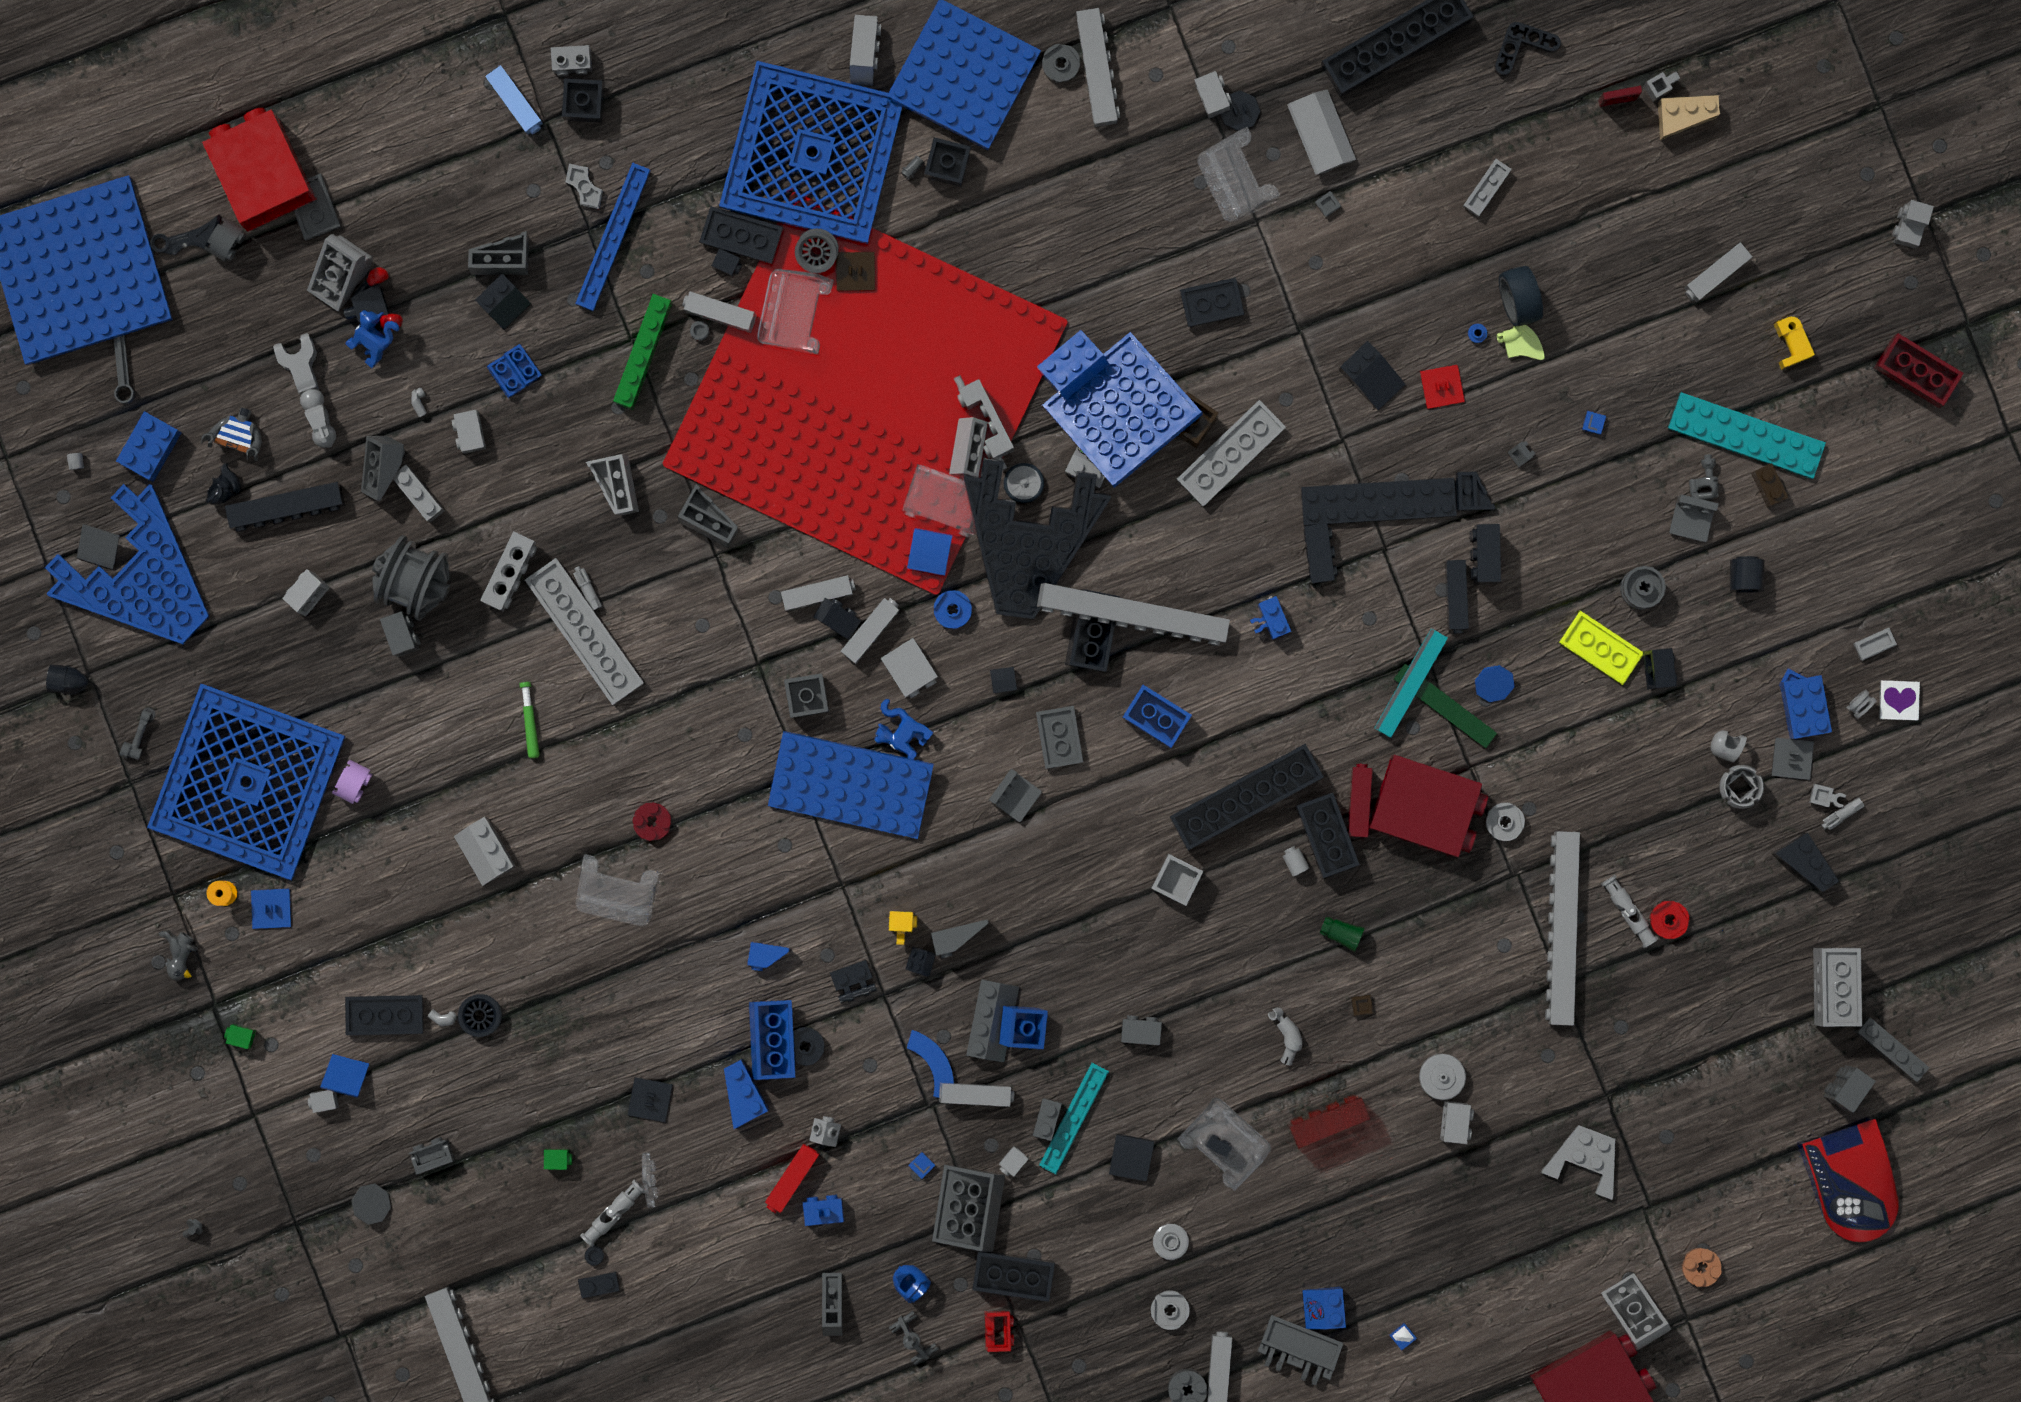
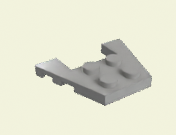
M1578 1125L1560 1149L1553 1155L1548 1164L1544 1166L1541 1173L1558 1179L1565 1161L1602 1174L1595 1193L1612 1200L1615 1139Z

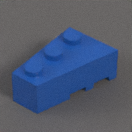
M743 1059L724 1068L734 1129L769 1111Z

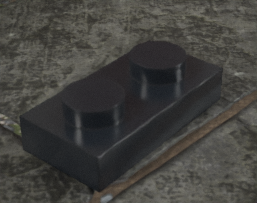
M616 1271L578 1279L581 1298L620 1291Z

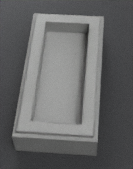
M1886 628L1853 643L1862 661L1896 646L1897 643L1890 628Z

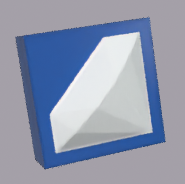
M1405 1323L1389 1334L1401 1350L1417 1339Z

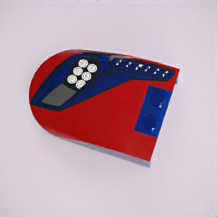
M1868 1117L1866 1122L1808 1142H1797L1822 1216L1834 1233L1850 1241L1867 1242L1882 1236L1890 1229L1898 1213L1899 1200L1890 1161L1876 1119Z

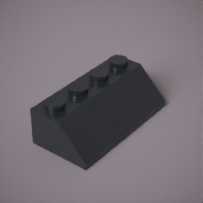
M1080 589V590H1082V591H1087V592H1092V593H1097V594H1102V595H1107V596H1113V597H1118V598H1120V596H1116V595H1111V594H1106V593H1101V592H1096V591H1091V590H1086V589ZM1074 614L1065 665L1107 672L1115 622L1109 621V624L1097 622L1098 618L1093 617L1090 620L1080 619L1079 615Z

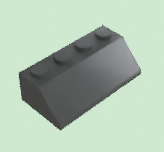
M981 979L966 1056L1004 1062L1007 1046L999 1044L1003 1006L1016 1005L1019 986Z

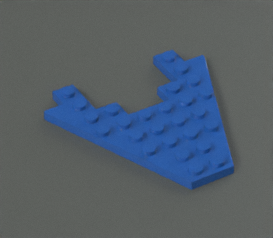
M123 484L111 499L138 523L125 537L139 550L137 554L114 578L102 567L98 566L87 579L60 554H57L45 567L58 580L47 592V595L172 641L185 644L210 617L154 487L149 484L137 496Z

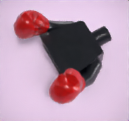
M378 267L370 271L367 279L357 288L354 296L351 297L353 307L343 310L346 320L357 317L360 324V313L366 310L367 312L372 311L377 315L381 312L384 313L379 322L374 326L378 331L384 330V325L387 321H394L399 327L402 326V316L390 314L382 287L379 285V283L388 279L389 274L387 270Z

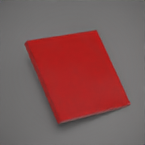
M1458 364L1420 371L1427 409L1465 402Z

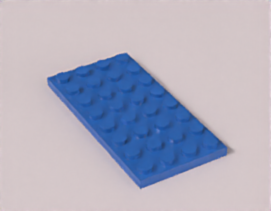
M783 731L768 806L918 839L934 764Z

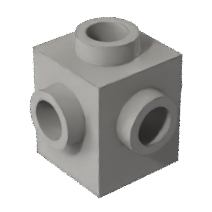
M831 1117L815 1118L809 1141L836 1147L841 1124L835 1123L834 1118Z

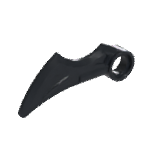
M218 214L206 224L185 233L171 237L161 233L156 234L151 238L150 246L157 253L176 255L181 249L188 246H198L205 249V246L208 247L210 245L208 240L216 226L220 224L221 215ZM162 238L166 241L164 248H156L155 242L157 239Z

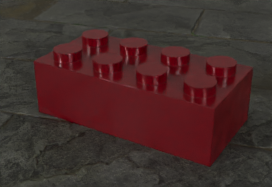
M1899 333L1893 336L1874 367L1875 370L1937 408L1945 405L1964 374Z

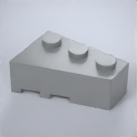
M855 15L850 58V84L873 86L874 69H877L878 58L875 55L876 52H879L880 41H877V36L881 35V24H878L877 16Z

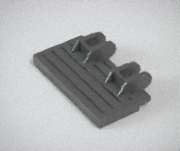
M1271 1315L1258 1352L1266 1355L1268 1347L1270 1348L1264 1364L1267 1367L1272 1362L1274 1351L1281 1353L1276 1364L1277 1371L1281 1370L1286 1354L1289 1355L1286 1363L1302 1369L1305 1361L1306 1363L1300 1378L1303 1381L1307 1379L1310 1366L1317 1367L1312 1378V1384L1316 1385L1322 1368L1325 1369L1322 1377L1328 1380L1331 1379L1343 1343Z

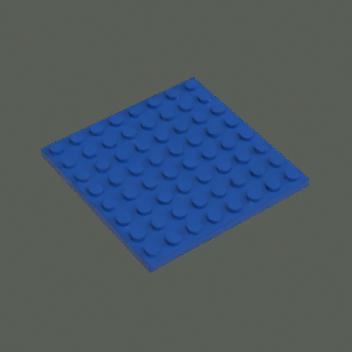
M129 175L0 215V281L26 365L173 320L133 183Z

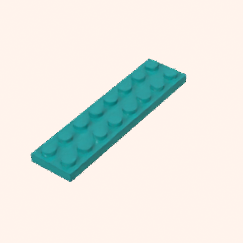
M1682 392L1679 394L1668 426L1669 430L1767 464L1772 463L1775 467L1810 479H1814L1826 442Z

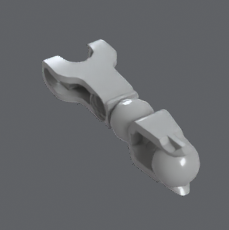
M308 333L301 335V349L298 353L292 355L287 353L281 343L275 344L273 348L278 363L286 370L291 371L298 393L301 395L300 404L305 410V416L313 429L312 439L314 443L323 448L332 447L336 440V431L330 425L328 411L323 405L324 396L319 391L312 365L316 359L317 351L312 338Z

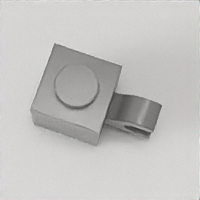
M1662 72L1648 80L1644 84V88L1654 102L1670 93L1673 89L1671 84L1677 82L1680 77L1677 72L1668 77Z

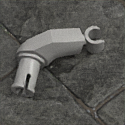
M1274 1008L1272 1012L1268 1013V1017L1271 1020H1279L1280 1023L1277 1027L1284 1035L1286 1049L1281 1062L1284 1064L1288 1058L1286 1065H1292L1296 1052L1302 1049L1301 1034L1298 1027L1288 1017L1283 1018V1010L1281 1008Z

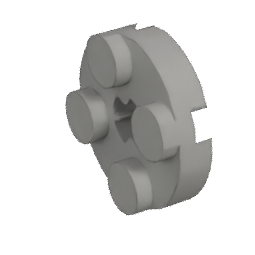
M1497 804L1487 813L1486 828L1495 839L1500 841L1513 840L1519 836L1524 828V815L1513 804ZM1503 816H1506V819H1510V823L1507 824L1508 827L1506 828L1500 825Z
M1163 1291L1156 1295L1153 1300L1151 1315L1156 1324L1161 1328L1174 1330L1183 1325L1188 1319L1189 1304L1185 1297L1177 1291ZM1168 1305H1173L1172 1308L1175 1307L1176 1309L1175 1312H1172V1315H1167L1168 1312L1165 1313L1164 1311L1165 1308H1168Z

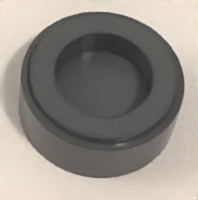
M697 321L691 325L690 334L695 340L703 341L709 336V327L705 322Z

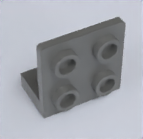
M1682 494L1679 495L1669 533L1706 542L1713 514L1717 511L1718 503Z
M1011 769L989 801L1018 822H1021L1042 791Z

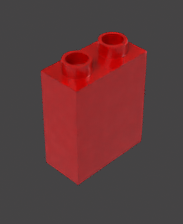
M264 108L253 109L244 115V123L231 128L230 124L217 126L209 132L210 139L202 142L239 223L247 232L317 200L283 125L272 109L267 112Z

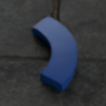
M912 1030L907 1049L919 1054L930 1066L935 1085L933 1096L939 1098L940 1083H954L950 1063L944 1052L933 1040L920 1032Z

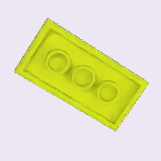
M1582 611L1578 612L1559 641L1561 645L1621 685H1624L1643 656L1641 650Z

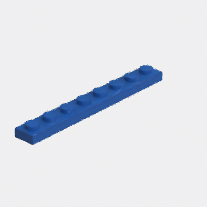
M632 162L576 300V305L591 311L595 310L651 172L650 169Z

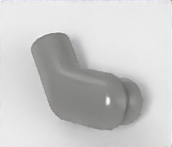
M422 388L414 389L411 397V404L418 417L427 413L420 399L425 396Z
M434 1009L427 1016L441 1027L453 1025L457 1019L456 1013L452 1011L448 1014L440 1015Z

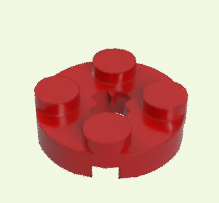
M1663 901L1657 904L1650 914L1651 928L1658 936L1664 939L1678 938L1688 928L1689 914L1682 904L1675 901ZM1668 914L1670 917L1673 915L1675 918L1670 926L1669 923H1665L1666 915Z

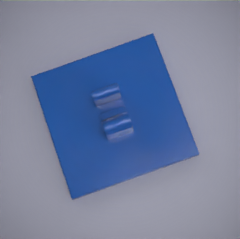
M290 889L251 890L252 929L291 927Z
M332 1054L320 1088L358 1098L369 1063Z

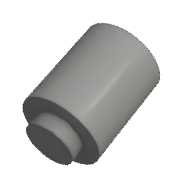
M1293 846L1284 851L1285 855L1282 857L1292 876H1296L1310 868L1300 848L1296 849Z

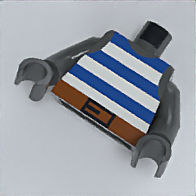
M241 407L237 418L228 415L227 418H223L214 425L207 434L202 435L201 444L204 441H209L208 447L211 448L213 440H215L214 443L246 453L247 460H249L250 456H254L255 461H258L262 438L257 425L249 422L252 411Z

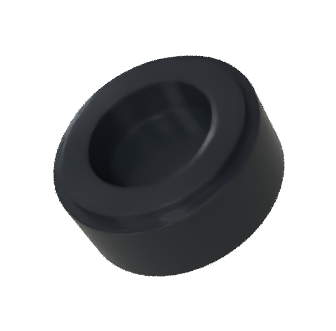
M599 1246L589 1247L585 1252V1260L590 1265H598L604 1259V1251Z

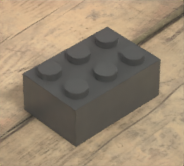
M1845 1065L1844 1068L1840 1067L1836 1072L1835 1076L1837 1078L1835 1081L1827 1085L1824 1090L1826 1094L1823 1097L1840 1109L1854 1113L1876 1081L1858 1068Z

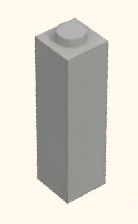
M1740 242L1685 287V294L1691 301L1694 300L1697 303L1752 258L1751 254Z
M689 292V295L684 297L682 304L686 313L749 333L752 332L757 317L753 311L693 292Z
M847 575L783 591L781 595L785 611L788 612L820 604L825 598L832 601L833 599L852 596V591L856 589L853 579L849 580Z
M884 598L841 652L857 664L900 612L897 609L899 605L891 598L889 600Z
M940 1083V1103L1010 1107V1102L1014 1101V1091H1011L1009 1086Z
M1217 1331V1334H1212L1207 1402H1227L1232 1336H1229L1228 1332Z

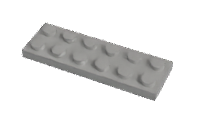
M1259 400L1177 478V481L1204 507L1286 427Z

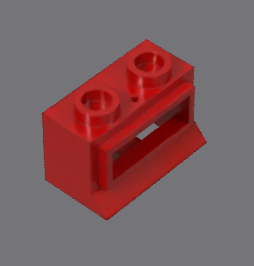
M984 1311L985 1350L987 1352L1011 1351V1346H1014V1335H1010V1327L1014 1325L1013 1315H1010L1009 1311ZM1003 1316L1004 1344L995 1345L994 1317Z

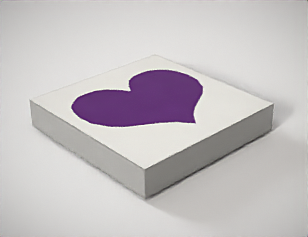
M1881 680L1879 719L1918 721L1920 682Z

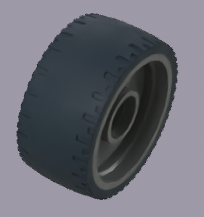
M1522 266L1499 274V290L1502 302L1512 325L1515 327L1523 326L1542 319V298L1531 269L1528 266Z

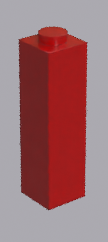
M805 1143L801 1146L766 1199L765 1203L768 1204L767 1208L774 1213L777 1211L782 1212L820 1153Z

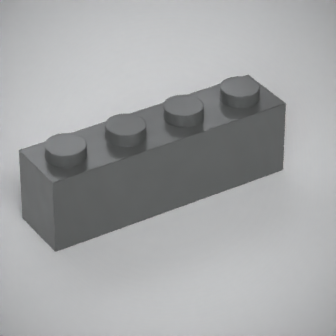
M1865 1017L1862 1020V1026H1857L1853 1031L1913 1082H1918L1930 1068L1870 1017Z

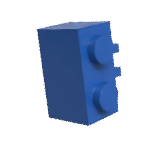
M1277 596L1258 603L1262 618H1254L1250 622L1252 624L1264 621L1265 624L1260 625L1259 629L1254 630L1255 634L1267 627L1271 639L1274 640L1291 632Z
M837 1194L827 1195L826 1199L818 1200V1196L808 1197L807 1201L803 1202L805 1226L844 1222L842 1197L838 1198Z

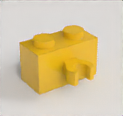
M890 911L889 931H897L896 944L904 945L905 931L913 932V928H917V916H914V912Z

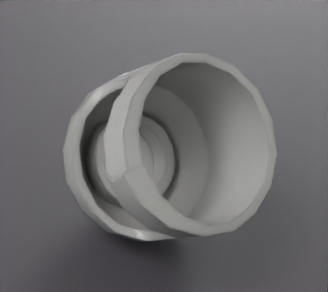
M1725 730L1718 731L1712 738L1711 752L1719 758L1734 763L1742 753L1747 738L1743 735L1732 737Z

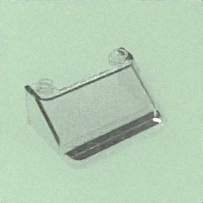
M1248 127L1237 131L1201 152L1197 160L1223 218L1230 222L1277 202L1280 198V194L1274 185L1266 184L1259 187L1241 150L1242 147L1247 146L1251 141V133Z
M783 269L774 270L769 277L757 335L759 342L818 355L820 343L816 338L810 337L818 296L828 295L831 292L834 280L816 273Z
M584 854L576 897L577 909L583 913L633 925H647L651 920L662 872L654 870L645 871L641 876L640 883L597 873L599 867L598 860L594 856Z

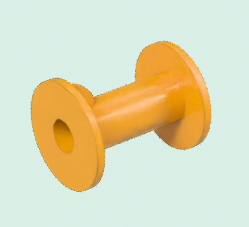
M215 881L207 889V898L213 905L227 906L236 900L237 889L229 881Z

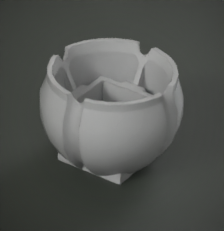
M1737 765L1729 769L1730 772H1725L1720 780L1719 787L1722 798L1727 799V804L1734 808L1746 809L1754 806V802H1758L1764 792V782L1761 775H1757V770L1750 766ZM1741 775L1752 789L1739 799L1728 785Z

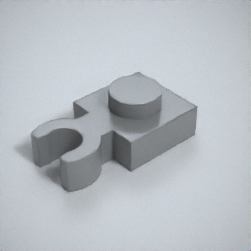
M1813 784L1809 803L1829 807L1831 802L1835 807L1841 808L1843 805L1837 802V798H1845L1846 795L1843 793H1836L1834 795L1832 794L1833 788Z

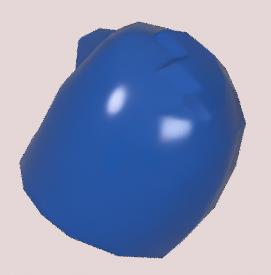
M914 1265L899 1266L893 1275L895 1289L908 1303H913L920 1299L930 1287L931 1281Z

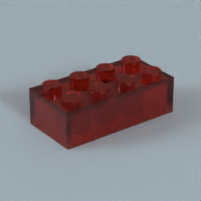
M1352 1094L1343 1098L1344 1102L1340 1104L1333 1102L1326 1105L1327 1109L1323 1111L1316 1109L1309 1112V1116L1302 1119L1299 1116L1290 1120L1291 1124L1287 1126L1298 1149L1370 1120L1362 1098Z

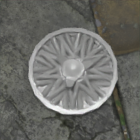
M1165 1224L1155 1232L1153 1246L1160 1257L1167 1260H1175L1186 1252L1189 1246V1238L1181 1226Z

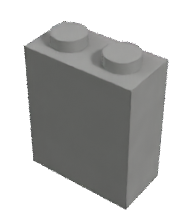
M914 638L881 658L905 698L909 696L912 699L920 694L919 689L924 686L929 688L937 683L935 679L938 676Z

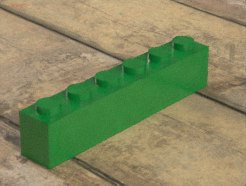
M652 294L613 400L615 404L631 410L634 409L673 304L671 300Z

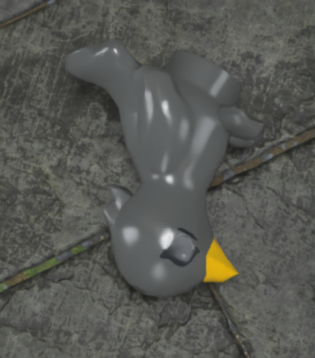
M170 930L160 931L159 936L167 939L173 956L172 960L167 958L168 962L165 963L168 976L175 981L192 977L187 969L186 959L191 951L198 950V947L192 944L194 939L183 932L175 936Z

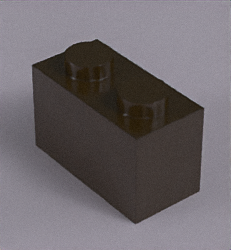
M1772 463L1751 473L1767 508L1788 498Z

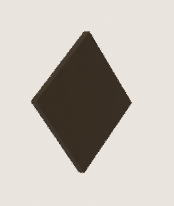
M838 252L836 259L837 291L875 290V252Z

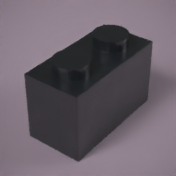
M825 598L813 617L849 640L861 620L855 617L857 613L848 607L846 610L843 609V604L838 600L833 599L830 601Z
M1672 648L1643 651L1647 690L1677 686V674L1674 667L1675 656Z

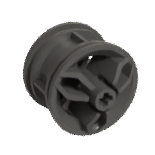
M404 535L400 536L394 545L384 551V554L376 558L372 571L376 573L373 576L374 602L380 604L383 601L384 605L390 606L393 602L407 608L408 615L412 616L415 613V620L421 621L440 601H444L450 589V585L447 584V581L450 579L448 554L442 552L439 555V552L435 550L430 554L416 549V543L414 541L408 542V538Z

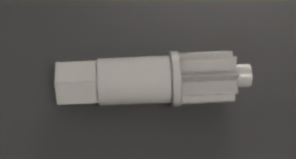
M580 566L574 568L576 571L573 573L592 610L602 607L585 569H581Z
M1856 798L1823 820L1824 824L1821 826L1824 830L1827 828L1828 830L1833 829L1863 808V802L1860 798Z

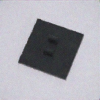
M635 1077L628 1115L666 1122L673 1084Z

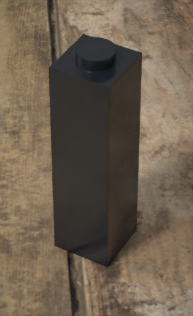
M1446 560L1448 631L1452 630L1453 634H1462L1464 630L1469 629L1466 560Z

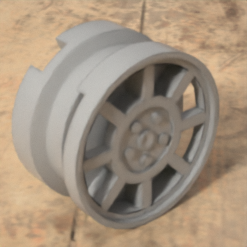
M1865 689L1846 708L1852 711L1856 719H1858L1877 700L1874 697H1870L1869 692Z

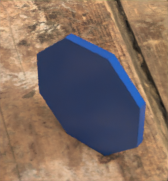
M1500 665L1484 668L1475 679L1476 694L1488 702L1504 700L1514 688L1513 673Z

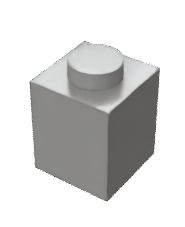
M326 1090L311 1093L310 1098H308L309 1109L316 1113L339 1108L336 1092Z
M1013 1146L999 1162V1165L1002 1166L1000 1170L1005 1175L1009 1176L1011 1174L1014 1177L1029 1158L1017 1147Z

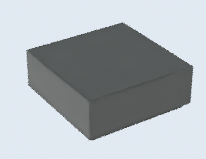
M1331 191L1315 201L1316 206L1325 218L1341 208L1340 203Z

